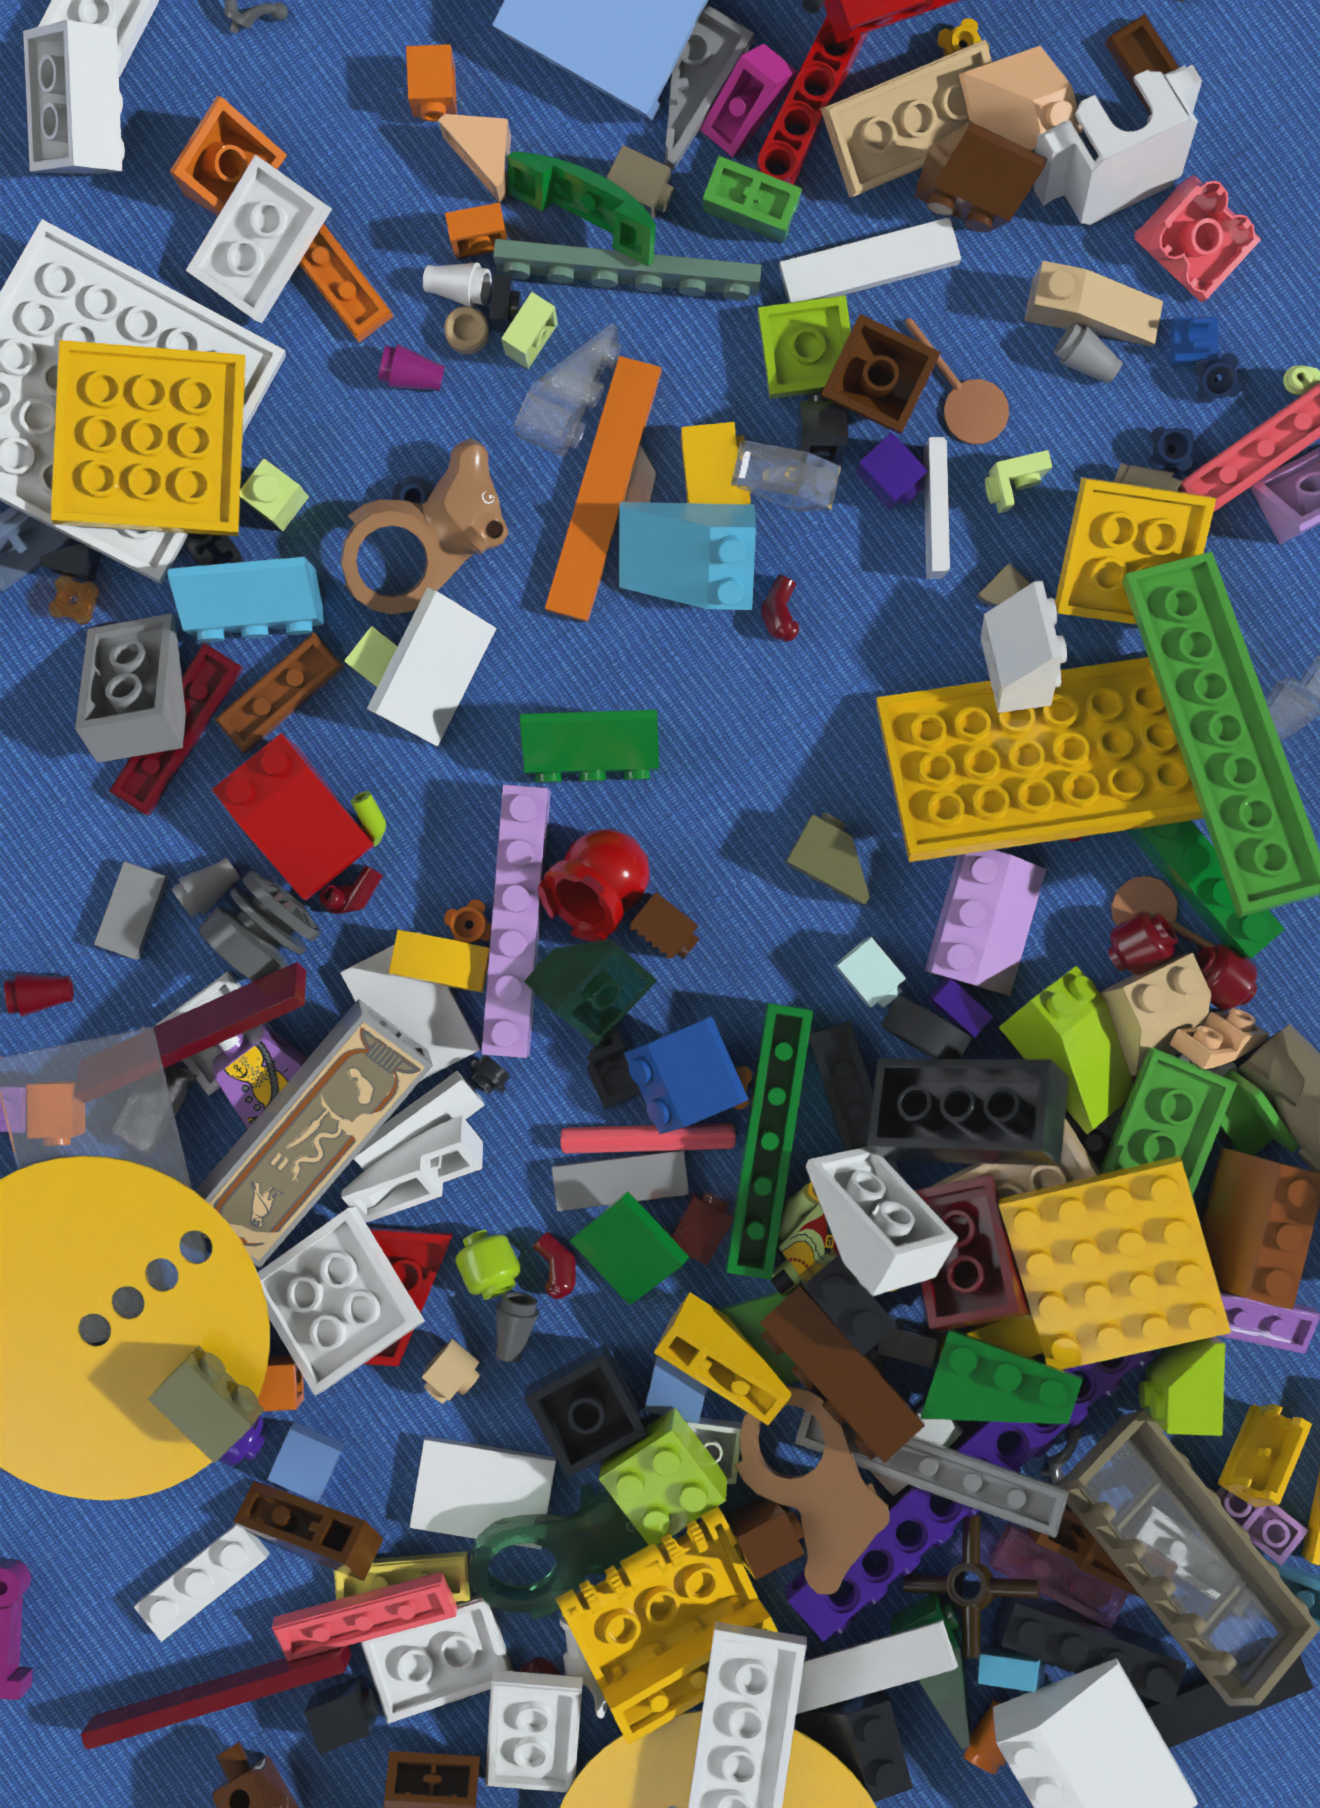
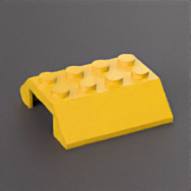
M718 1506L701 1515V1523L697 1524L695 1519L687 1523V1534L676 1540L668 1534L660 1539L662 1545L659 1547L654 1542L620 1561L622 1568L616 1570L613 1565L604 1570L606 1580L594 1586L587 1580L579 1585L580 1592L575 1594L574 1590L571 1589L555 1598L628 1745L704 1701L715 1621L778 1632L770 1614L759 1600L734 1547L737 1542Z

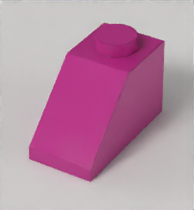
M764 43L741 55L702 124L700 131L730 156H737L777 108L798 71Z

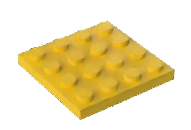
M59 340L51 501L52 523L57 525L239 536L246 373L245 355Z
M1180 1155L999 1199V1208L1046 1364L1063 1370L1231 1333Z

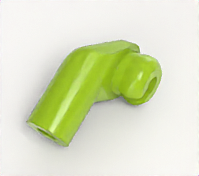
M363 791L355 795L350 802L361 821L360 827L374 843V847L380 844L385 833L386 821L371 792Z

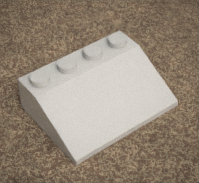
M1117 1658L1039 1688L1036 1692H1029L993 1707L996 1744L1034 1808H1194L1198 1804L1196 1796Z

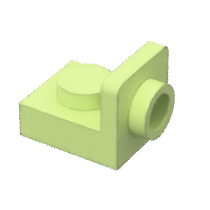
M1049 450L999 461L989 470L990 477L985 478L986 493L991 504L996 503L998 513L1008 512L1015 504L1011 484H1014L1015 490H1021L1042 483L1041 477H1044L1052 468Z

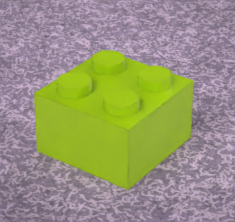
M675 1407L650 1423L647 1435L602 1459L598 1479L649 1545L655 1542L656 1546L661 1544L660 1539L668 1534L672 1537L684 1529L687 1523L694 1519L695 1521L701 1518V1515L726 1501L727 1475L715 1462L714 1458Z

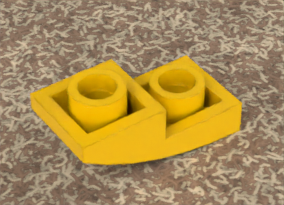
M397 930L388 973L397 977L483 993L489 965L490 948Z

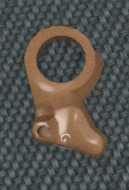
M470 438L459 442L453 447L450 453L448 469L425 503L419 504L405 500L379 499L362 505L348 515L354 524L343 540L340 565L346 582L344 586L351 596L373 611L387 614L411 612L417 609L427 588L438 591L469 557L474 554L480 555L486 550L503 544L508 535V528L502 517L499 499L490 477L488 452L483 444ZM387 526L406 528L415 534L424 547L426 557L424 574L418 583L405 593L395 595L377 593L368 587L359 575L356 562L359 547L366 536L378 528Z
M788 1386L787 1388L792 1394L784 1406L791 1405L803 1408L815 1417L822 1428L825 1445L823 1456L816 1468L808 1474L790 1476L779 1473L771 1467L760 1450L758 1438L762 1421L749 1413L743 1419L739 1437L742 1461L734 1465L743 1481L756 1494L778 1504L798 1509L801 1515L808 1556L804 1570L805 1578L809 1586L817 1594H833L839 1589L851 1565L867 1549L874 1537L889 1524V1508L877 1495L873 1484H865L862 1480L843 1425H839L822 1406L826 1399L813 1390Z

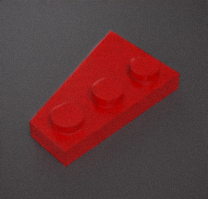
M369 1227L421 1313L454 1233ZM414 1329L364 1364L399 1366Z

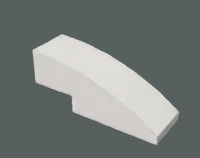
M462 1115L419 1134L386 1154L344 1188L341 1198L349 1207L356 1206L365 1223L441 1197L443 1182L482 1169L483 1141Z

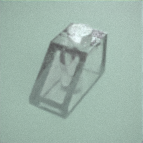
M740 441L731 485L796 512L832 510L841 466L806 451L752 441Z

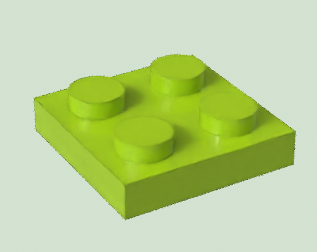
M846 295L758 307L757 314L769 399L822 392L851 333Z

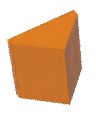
M217 96L169 172L186 197L219 216L255 155L278 170L287 154L225 99Z

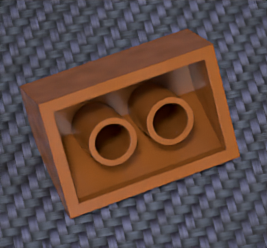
M1221 1147L1201 1225L1220 1290L1250 1300L1293 1310L1320 1204V1173Z

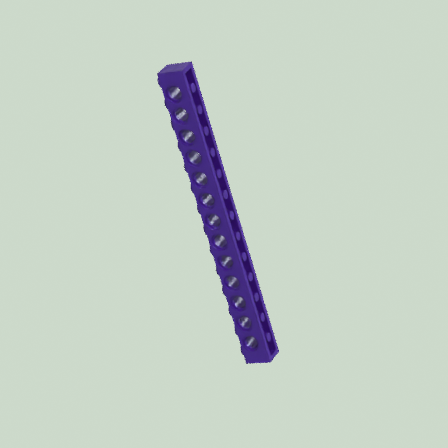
M1204 1215L1199 1219L1200 1225H1202ZM1150 1350L1063 1369L1069 1372H1083V1381L1069 1424L971 1421L962 1429V1434L948 1448L1021 1473L1020 1467L1032 1456L1038 1458L1044 1455L1055 1442L1054 1437L1066 1426L1072 1428L1079 1424L1088 1414L1087 1408L1099 1397L1106 1398L1113 1394L1121 1385L1122 1381L1120 1378L1133 1367L1138 1369L1147 1364L1154 1356L1155 1351ZM1045 1357L1039 1360L1041 1362L1046 1363ZM1003 1432H1017L1016 1442L1011 1447H997L998 1437ZM908 1484L894 1497L889 1493L883 1499L889 1508V1524L874 1537L867 1549L847 1571L843 1580L850 1582L851 1587L845 1594H817L809 1586L804 1570H802L785 1585L787 1601L823 1642L832 1634L838 1636L852 1624L854 1620L853 1615L865 1604L872 1606L885 1595L888 1589L887 1585L899 1574L903 1577L911 1573L920 1563V1556L932 1545L938 1547L945 1543L954 1532L953 1526L966 1515L972 1517L981 1510L953 1500H949L944 1506L934 1507L929 1504L930 1498L934 1493ZM912 1520L918 1523L916 1531L909 1536H900L896 1533L898 1525L903 1521ZM879 1550L885 1554L883 1560L877 1565L869 1566L862 1562L863 1557L869 1551Z

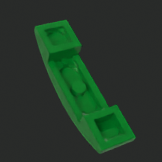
M514 151L507 155L509 195L540 211H544L554 203L612 233L613 249L646 266H650L654 262L656 224L647 210L623 188L589 169L557 158Z

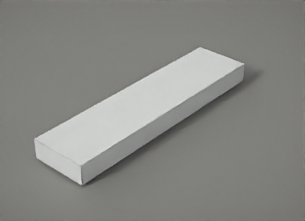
M948 217L780 262L779 269L788 303L842 296L960 264L961 256L951 219Z
M943 1620L804 1660L796 1714L955 1670L958 1664Z

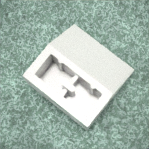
M1043 581L1031 583L984 614L981 643L998 713L1051 706L1054 690L1056 687L1061 686L1060 664L1065 663L1067 659L1066 643L1062 635H1056L1054 625L1057 623L1056 604L1053 598H1047Z

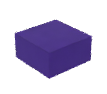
M943 978L925 998L957 1028L971 1037H976L994 1017L950 978Z

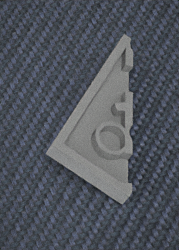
M707 4L672 71L664 165L670 167L673 171L704 123L741 55L748 51L754 41V33Z

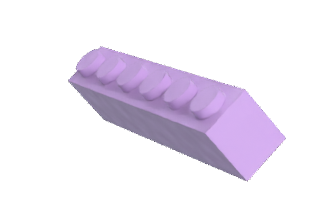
M503 785L481 1052L483 1055L527 1058L530 1055L542 909L538 885L544 879L551 796L548 788Z

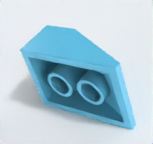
M620 502L619 588L704 609L752 610L756 540L755 504Z

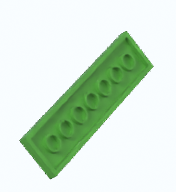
M1212 551L1126 573L1122 583L1238 918L1320 896V851Z

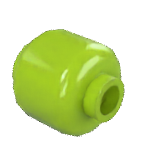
M484 1229L469 1235L463 1240L465 1248L456 1255L455 1262L470 1294L482 1295L484 1300H488L516 1286L514 1279L520 1274V1264L505 1235L494 1234L489 1236L488 1231Z

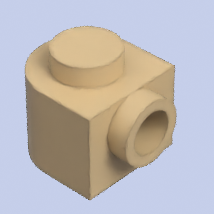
M450 1339L424 1368L422 1378L426 1381L424 1388L433 1398L443 1404L446 1400L449 1401L457 1391L464 1395L480 1376L475 1370L479 1361L455 1340Z

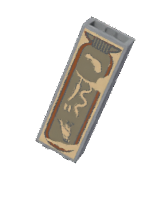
M358 999L256 1121L196 1189L195 1192L210 1203L229 1223L241 1239L255 1265L261 1267L433 1067L428 1049ZM195 1231L196 1233H198V1234L201 1235L202 1237L209 1238V1237H208L206 1234H204L203 1232Z

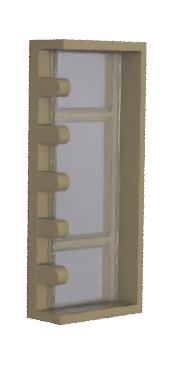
M1144 1409L1122 1415L1118 1418L1119 1421L1084 1458L1054 1485L1070 1490L1066 1502L1227 1705H1260L1318 1633L1320 1627L1309 1614L1306 1604L1294 1596L1281 1580L1277 1568L1271 1562L1264 1559L1250 1541L1247 1531L1235 1523L1222 1507L1218 1495L1205 1486L1193 1471L1188 1458L1176 1450L1163 1434V1429L1151 1419V1416Z

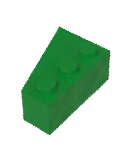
M952 1329L948 1332L920 1419L1069 1424L1083 1376L1050 1366L1039 1360Z

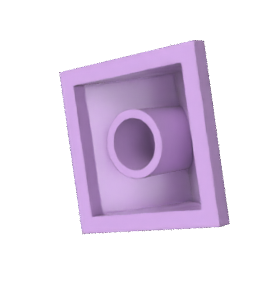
M1320 447L1272 471L1251 486V490L1279 544L1320 524Z

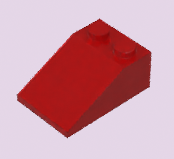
M282 733L211 789L237 824L305 901L374 846L371 839L300 748Z

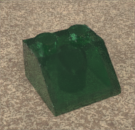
M612 939L554 948L524 980L555 1014L596 1046L657 981L654 976Z

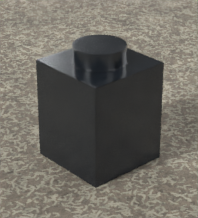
M362 1676L311 1695L304 1714L319 1753H326L371 1735L377 1715H379V1704L374 1691L371 1688L366 1690Z

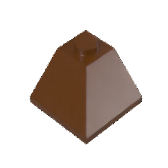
M859 314L820 397L902 435L941 352Z

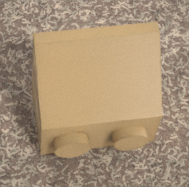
M1193 953L1174 957L1159 967L1137 976L1132 975L1099 992L1107 1002L1131 1076L1139 1073L1149 1047L1172 1056L1180 1053L1169 1045L1176 1030L1203 1026L1208 1017L1211 992Z

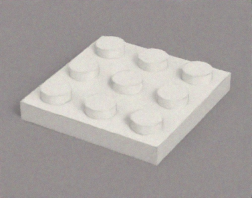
M356 1206L344 1210L258 1272L267 1302L269 1319L314 1396L324 1392L425 1322Z

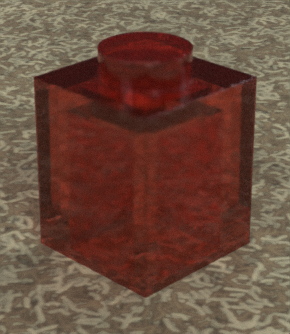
M706 1190L703 1196L694 1191L669 1236L688 1256L707 1266L733 1221L732 1212L726 1210L729 1203Z

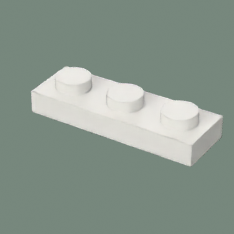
M235 1524L140 1599L134 1608L162 1642L268 1557L269 1552L254 1533Z

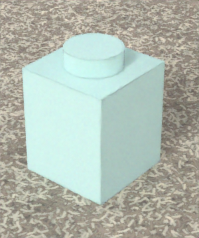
M866 937L833 965L869 1007H873L877 1002L881 1007L889 1004L902 992L898 985L906 979L872 937Z

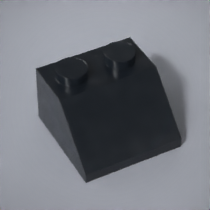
M881 1690L796 1714L795 1725L797 1731L818 1742L835 1755L856 1776L869 1793L873 1802L913 1789L891 1703Z

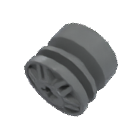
M249 871L242 880L255 896L252 897L245 891L234 888L230 894L242 911L236 914L225 907L218 906L199 927V932L209 945L229 964L251 981H255L289 965L284 955L279 951L282 946L299 955L307 950L305 944L295 932H298L310 941H315L322 932L310 918L307 909L293 895L279 884L263 878L254 871Z

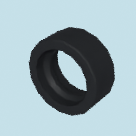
M897 996L881 1023V1027L933 1059H960L971 1041V1037L953 1024L901 996Z

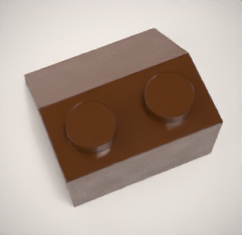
M969 121L929 147L914 198L927 203L928 209L934 213L953 215L964 220L965 225L971 230L982 233L990 232L1010 222L1045 168L1047 158Z

